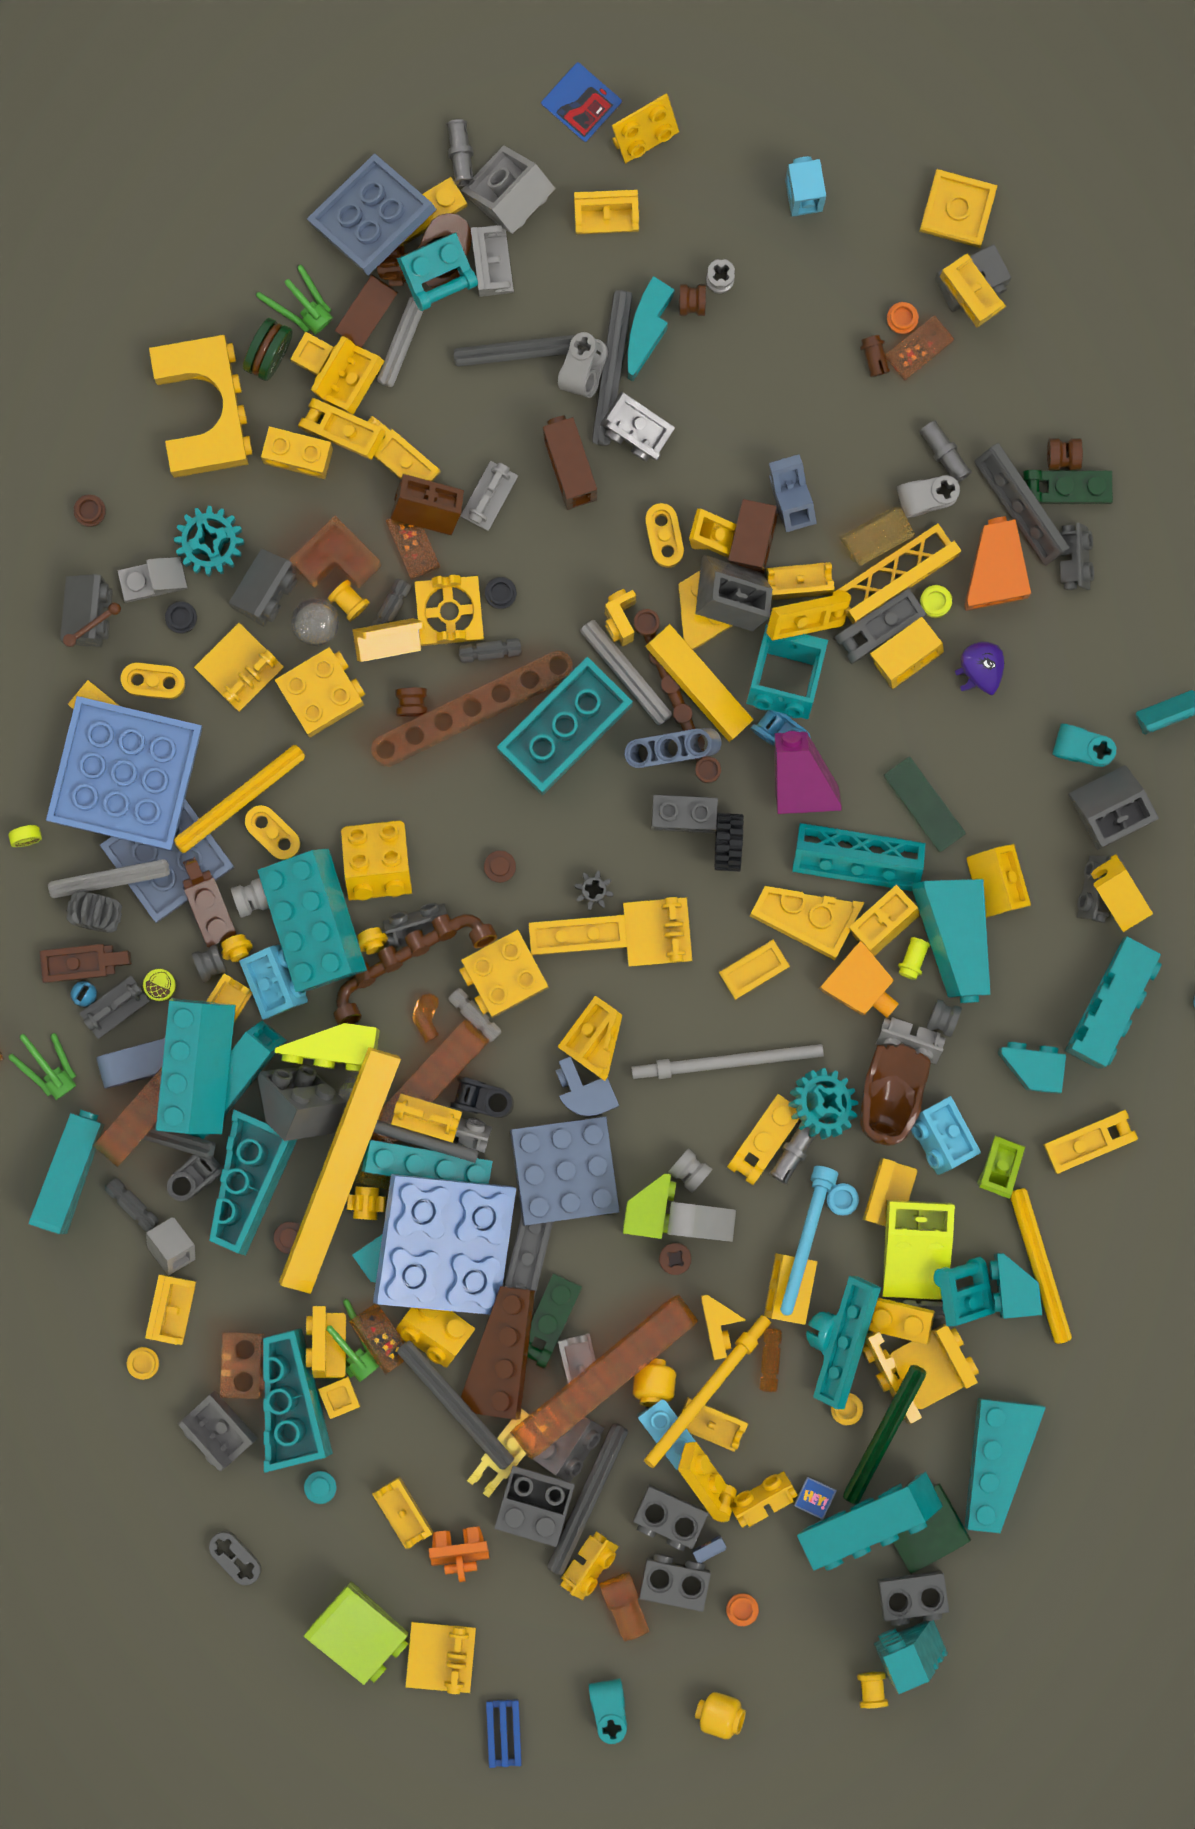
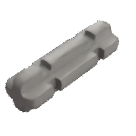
M461 988L456 989L449 996V1001L456 1009L458 1007L461 1009L460 1013L477 1030L480 1029L482 1031L481 1034L487 1041H494L501 1034V1029L494 1022L491 1023L489 1021L490 1018L487 1014H482L479 1006L473 1000L470 1001L468 999L469 996Z

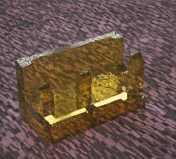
M893 507L840 536L843 545L848 547L853 562L861 566L914 537L915 533L902 508Z

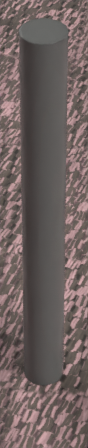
M377 1120L373 1131L377 1134L473 1163L476 1162L479 1152L472 1148Z

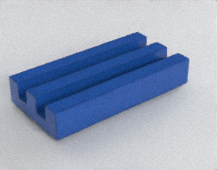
M519 1699L486 1701L489 1768L496 1766H522ZM499 1707L502 1759H495L493 1708ZM506 1707H512L515 1758H508Z

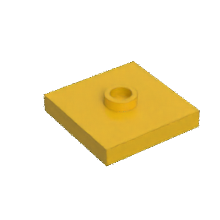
M936 169L919 232L980 248L998 185Z

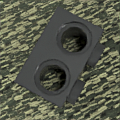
M653 795L651 830L715 833L718 798Z
M649 1484L633 1522L638 1524L636 1530L653 1538L656 1533L668 1538L666 1544L684 1551L686 1546L693 1549L709 1513L707 1510ZM652 1504H658L664 1509L663 1517L656 1522L648 1520L645 1516L647 1507ZM680 1518H689L693 1522V1530L687 1535H681L675 1530V1524Z
M654 1554V1559L646 1558L639 1599L703 1612L711 1572L704 1569V1563L686 1560V1564L681 1565L673 1563V1557ZM664 1570L668 1573L669 1580L664 1586L657 1587L651 1583L650 1576L654 1571ZM695 1576L700 1580L701 1585L698 1591L687 1593L683 1590L682 1582L686 1577Z
M942 1571L877 1579L882 1617L884 1621H891L892 1626L909 1624L910 1618L923 1616V1621L942 1619V1613H949L945 1578ZM928 1588L936 1589L938 1592V1599L932 1605H925L921 1601L923 1591ZM895 1593H902L906 1596V1604L899 1610H894L889 1606V1599Z

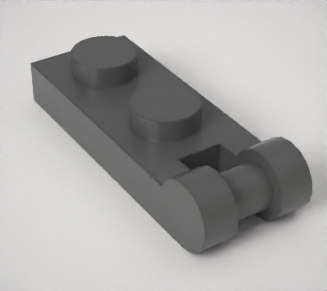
M908 588L834 638L839 646H844L848 652L847 658L853 664L927 614L910 588ZM861 632L867 642L859 647L853 637Z

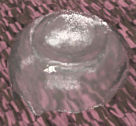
M310 596L301 600L293 610L291 618L295 636L307 645L319 646L330 642L339 628L338 610L335 605L325 597Z

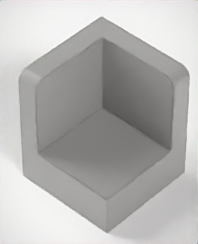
M172 1217L146 1232L147 1248L168 1276L195 1260V1245L175 1218Z

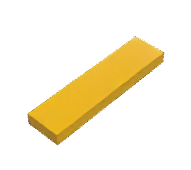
M670 624L645 646L728 742L733 740L754 720Z

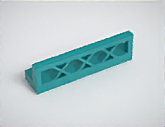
M800 823L792 872L889 888L897 885L902 890L912 891V884L921 882L926 843ZM805 835L818 837L821 842H805L804 837ZM840 841L849 842L853 847L843 848L837 843ZM872 846L881 847L885 852L881 854L873 853L869 848ZM904 851L917 853V859L904 858L900 853Z

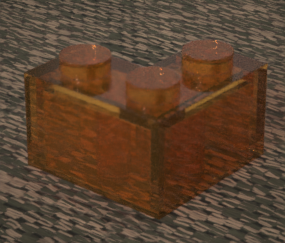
M336 516L326 523L289 559L293 563L294 568L313 588L336 566L358 588L382 567L380 560Z

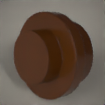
M84 495L74 505V516L83 526H96L105 517V505L95 495Z
M495 851L486 858L484 870L490 880L503 883L510 880L515 874L516 863L508 852Z
M285 1222L276 1229L274 1243L281 1252L290 1254L300 1228L298 1223Z

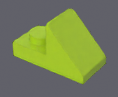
M995 1136L990 1146L985 1167L977 1181L978 1186L1010 1199L1025 1147Z

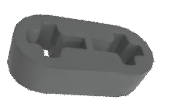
M219 1532L213 1536L209 1544V1551L219 1565L241 1585H251L256 1582L261 1574V1564L245 1545L231 1532ZM219 1538L222 1541L229 1539L232 1542L229 1548L236 1555L233 1559L226 1552L219 1554L216 1551L219 1547L216 1541ZM237 1558L245 1565L250 1562L254 1565L252 1569L254 1576L252 1578L247 1575L243 1578L239 1576L238 1573L241 1571V1568L235 1562Z

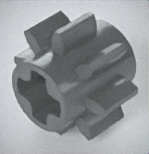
M597 871L595 877L589 878L588 874L584 872L583 878L585 882L583 885L575 884L574 886L576 889L582 890V895L578 896L576 901L581 902L585 899L588 902V910H591L595 903H599L600 907L605 908L604 897H613L612 892L606 891V886L612 880L607 879L603 882L599 879L600 871ZM593 882L598 883L599 889L603 891L602 894H597L595 899L589 898V892L585 890V887H591Z

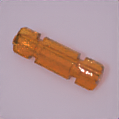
M768 1328L764 1331L766 1347H763L761 1366L763 1377L760 1378V1390L764 1392H776L778 1387L776 1374H779L781 1348H778L782 1340V1332L779 1329Z

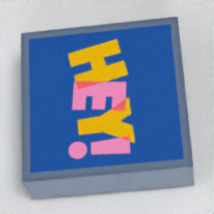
M807 1476L793 1506L823 1520L837 1490Z
M721 1535L693 1549L692 1552L697 1562L702 1563L725 1551L727 1547Z

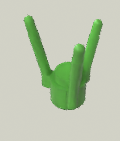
M302 265L298 266V271L317 304L314 301L310 303L289 279L285 280V284L305 307L300 312L303 319L261 292L256 293L258 299L297 324L304 332L311 330L316 335L333 319L330 314L331 309L322 299Z
M55 1033L51 1034V1039L64 1071L60 1067L52 1070L25 1034L20 1035L21 1041L47 1075L42 1080L13 1054L9 1055V1060L40 1086L47 1097L52 1095L55 1100H58L77 1086L72 1080L77 1075L71 1069L62 1045Z
M344 1299L343 1304L365 1352L361 1348L354 1352L331 1325H328L326 1330L348 1355L346 1359L348 1362L346 1363V1373L350 1378L355 1376L360 1382L379 1367L374 1360L378 1354L366 1339L367 1336L365 1337L363 1333L364 1330H362L363 1328L350 1301Z

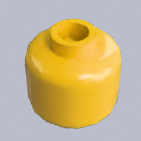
M658 1358L647 1359V1364L639 1365L634 1372L633 1395L636 1399L640 1400V1405L652 1407L661 1399L670 1402L675 1395L676 1372L673 1368L666 1366L665 1360Z
M713 1692L707 1697L706 1701L702 1699L699 1701L695 1718L700 1720L702 1732L728 1740L734 1734L738 1735L744 1724L746 1710L742 1709L741 1702L738 1699Z

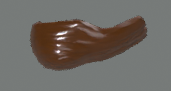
M883 1044L878 1045L866 1075L860 1110V1126L864 1134L874 1143L887 1146L901 1143L911 1132L921 1112L923 1092L928 1080L931 1061L927 1056L922 1053H916L914 1048L905 1044H898L896 1047L894 1045L887 1047Z

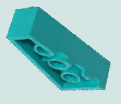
M1128 936L1122 939L1064 1050L1065 1052L1097 1069L1111 1064L1118 1049L1116 1046L1121 1036L1124 1037L1132 1024L1130 1017L1134 1009L1140 1008L1147 995L1144 989L1148 980L1153 981L1162 966L1158 962L1161 956L1160 953Z
M233 1109L231 1120L233 1122L230 1137L228 1136L224 1169H222L219 1198L216 1201L209 1241L246 1256L298 1139L284 1141L268 1124Z
M978 1398L964 1525L966 1529L1001 1533L1046 1409L1045 1406Z
M925 1471L915 1476V1479L904 1488L901 1483L880 1494L877 1500L870 1497L851 1507L849 1512L842 1510L806 1527L797 1537L813 1570L824 1566L826 1571L843 1564L842 1558L852 1554L853 1558L856 1559L872 1551L870 1546L880 1542L881 1546L884 1547L897 1541L899 1533L908 1530L911 1535L927 1527L926 1521L939 1511L943 1505Z
M934 1620L923 1621L900 1632H897L896 1628L878 1635L879 1641L874 1643L888 1679L898 1694L929 1682L935 1674V1670L939 1668V1663L943 1662V1657L948 1654Z

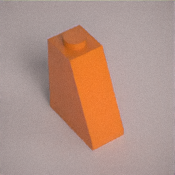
M1006 516L988 520V525H985L981 530L965 600L966 611L1028 599L1031 595L1016 519L1007 521Z

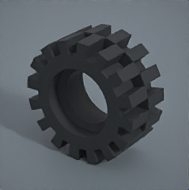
M717 813L714 870L741 871L743 814Z

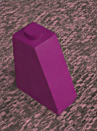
M807 731L774 733L777 813L842 811L839 786Z

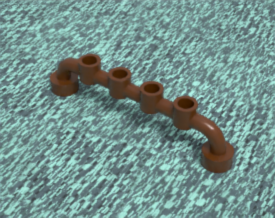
M643 609L634 618V628L637 633L644 636L646 644H648L657 635L656 632L660 621L656 612L650 609ZM649 652V661L652 665L656 666L662 680L661 690L665 695L669 696L674 708V721L681 725L683 731L696 729L692 721V709L685 704L679 690L680 686ZM700 736L698 745L702 751H705V740ZM713 757L695 759L697 763L695 774L701 782L713 783L719 778L721 765L718 760Z
M444 914L432 921L434 930L426 935L421 930L409 933L405 937L407 946L398 951L394 946L382 949L377 954L380 962L371 967L368 962H365L367 971L353 975L351 979L347 980L340 987L336 998L338 1009L333 1013L337 1024H355L361 1019L362 1015L357 1004L349 1003L350 995L357 989L366 988L372 985L379 976L398 970L403 965V962L412 957L425 954L432 945L439 941L451 939L457 934L458 930L464 927L472 928L469 938L474 948L486 947L497 939V934L492 924H484L480 918L471 914H462L453 919L448 914Z

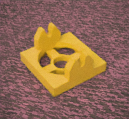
M436 576L432 580L415 582L418 620L424 622V628L419 629L421 646L484 640L478 576ZM452 587L465 592L472 604L460 605L458 601L454 600ZM442 588L443 601L439 603L438 607L426 608L430 596ZM453 603L458 607L459 614L454 620H445L441 616L440 609L444 604ZM473 614L472 620L464 630H456L455 623L460 620L462 615ZM439 618L441 622L446 624V631L438 632L434 630L427 619Z

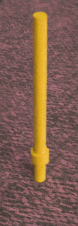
M761 1315L749 1331L743 1332L735 1341L736 1347L646 1456L644 1462L649 1467L654 1468L743 1357L746 1354L750 1355L758 1345L757 1340L771 1324L767 1317Z

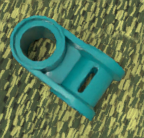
M1060 724L1052 755L1073 762L1104 767L1112 762L1117 748L1114 741L1107 736L1092 733L1073 725ZM1100 744H1104L1105 751L1109 752V755H1105L1102 759H1098L1097 752L1093 751V748H1098Z
M621 1678L590 1683V1700L593 1713L595 1714L598 1735L607 1744L619 1743L624 1739L627 1732L625 1699ZM609 1720H614L615 1725H621L622 1729L617 1730L615 1737L611 1736L609 1731H604L603 1729L607 1727Z

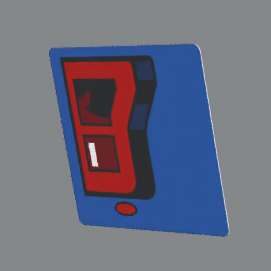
M577 62L542 100L541 104L586 142L622 103V100Z

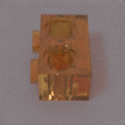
M222 1333L220 1398H261V1392H265V1381H263L262 1372L264 1333ZM249 1340L254 1345V1354L250 1358H243L238 1354L237 1346L240 1341ZM246 1372L253 1378V1386L250 1390L244 1391L238 1388L236 1378L239 1373Z

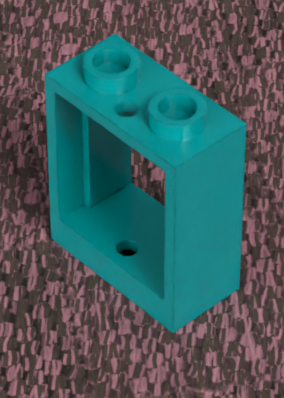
M766 624L746 704L753 705L760 710H772L784 713L792 718L808 720L828 640L803 634L772 641L766 633L768 627ZM767 654L813 665L806 697L759 685Z

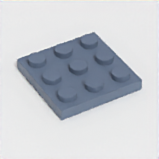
M374 153L307 220L365 274L369 275L432 215L436 208L432 202Z
M186 799L176 837L200 819ZM211 834L207 835L186 853H182L175 844L173 850L170 851L115 837H110L100 844L116 868L162 859L168 861L170 868L168 876L128 884L155 923H158L188 901L182 882L189 878L183 864L184 861L195 857L201 872L209 870L215 881L235 868Z
M606 1117L510 1130L523 1226L619 1212Z

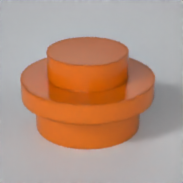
M898 302L889 309L887 324L895 333L907 334L917 326L918 312L910 303Z
M739 1593L731 1597L726 1606L729 1620L737 1626L752 1624L759 1612L756 1600L745 1593Z

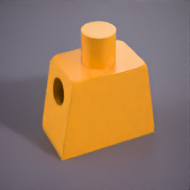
M861 941L819 988L825 994L862 1016L873 1006L887 1018L899 1005L896 1000L885 992L894 980Z

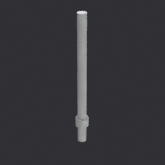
M817 1044L670 1062L669 1059L656 1060V1064L631 1066L633 1079L658 1076V1079L672 1078L671 1075L824 1057L823 1045Z

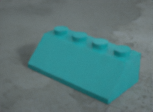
M175 998L169 1000L156 1131L185 1134H222L236 1005Z

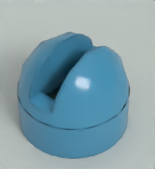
M77 982L71 989V998L76 1005L88 1007L96 1001L97 989L90 982ZM83 987H89L83 999L79 1001L77 997Z

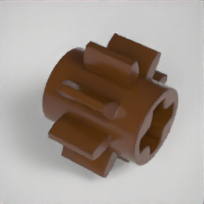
M398 246L377 266L379 277L389 280L390 287L404 286V283H406L397 258L407 254L404 253V246Z

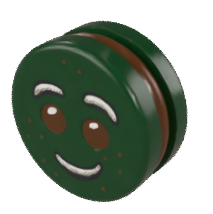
M267 318L258 329L248 348L243 362V370L250 374L253 373L263 381L270 380L289 347L293 334L292 329L286 325L282 326L272 318Z

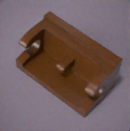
M403 474L395 493L394 500L396 502L390 519L452 535L461 515L464 490Z
M746 499L742 500L728 559L729 562L765 574L779 515L777 506Z

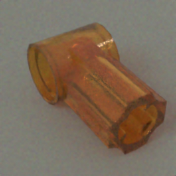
M629 1571L599 1583L607 1607L613 1612L615 1622L624 1642L650 1632L637 1600L639 1595Z

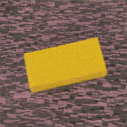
M773 939L719 972V975L736 1000L786 970L790 965Z

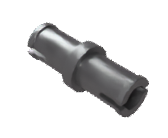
M455 119L447 123L451 147L448 150V156L453 162L454 183L458 186H468L475 182L471 164L473 148L469 146L467 121L463 119Z
M936 420L930 422L919 431L935 453L934 459L937 462H941L951 477H954L958 483L972 473L956 451L957 445L948 440Z
M798 1127L790 1142H785L782 1147L784 1152L773 1170L769 1173L778 1181L787 1185L800 1160L804 1161L807 1157L805 1152L815 1136H809L810 1128L806 1127L800 1130Z

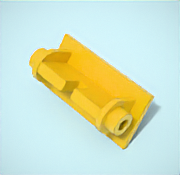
M400 1093L399 1100L395 1105L391 1125L453 1143L462 1112Z
M783 1471L778 1475L774 1474L767 1477L762 1484L752 1490L739 1493L735 1497L734 1502L730 1504V1507L742 1528L746 1525L751 1527L768 1517L764 1509L765 1505L770 1504L775 1513L793 1503V1498L798 1495Z
M597 1531L593 1536L589 1535L578 1552L587 1561L582 1565L574 1559L562 1575L561 1579L563 1581L560 1586L579 1599L583 1600L585 1596H589L598 1584L597 1578L615 1560V1552L619 1546L607 1540L605 1536Z

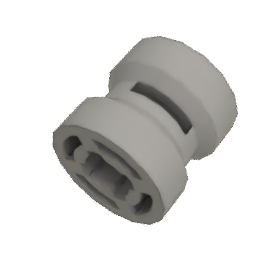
M260 878L252 880L248 886L238 885L231 888L232 896L241 918L251 915L252 911L256 909L262 911L269 909Z
M688 1148L668 1173L675 1179H681L684 1182V1187L693 1193L713 1169L706 1163H700L696 1159V1154Z

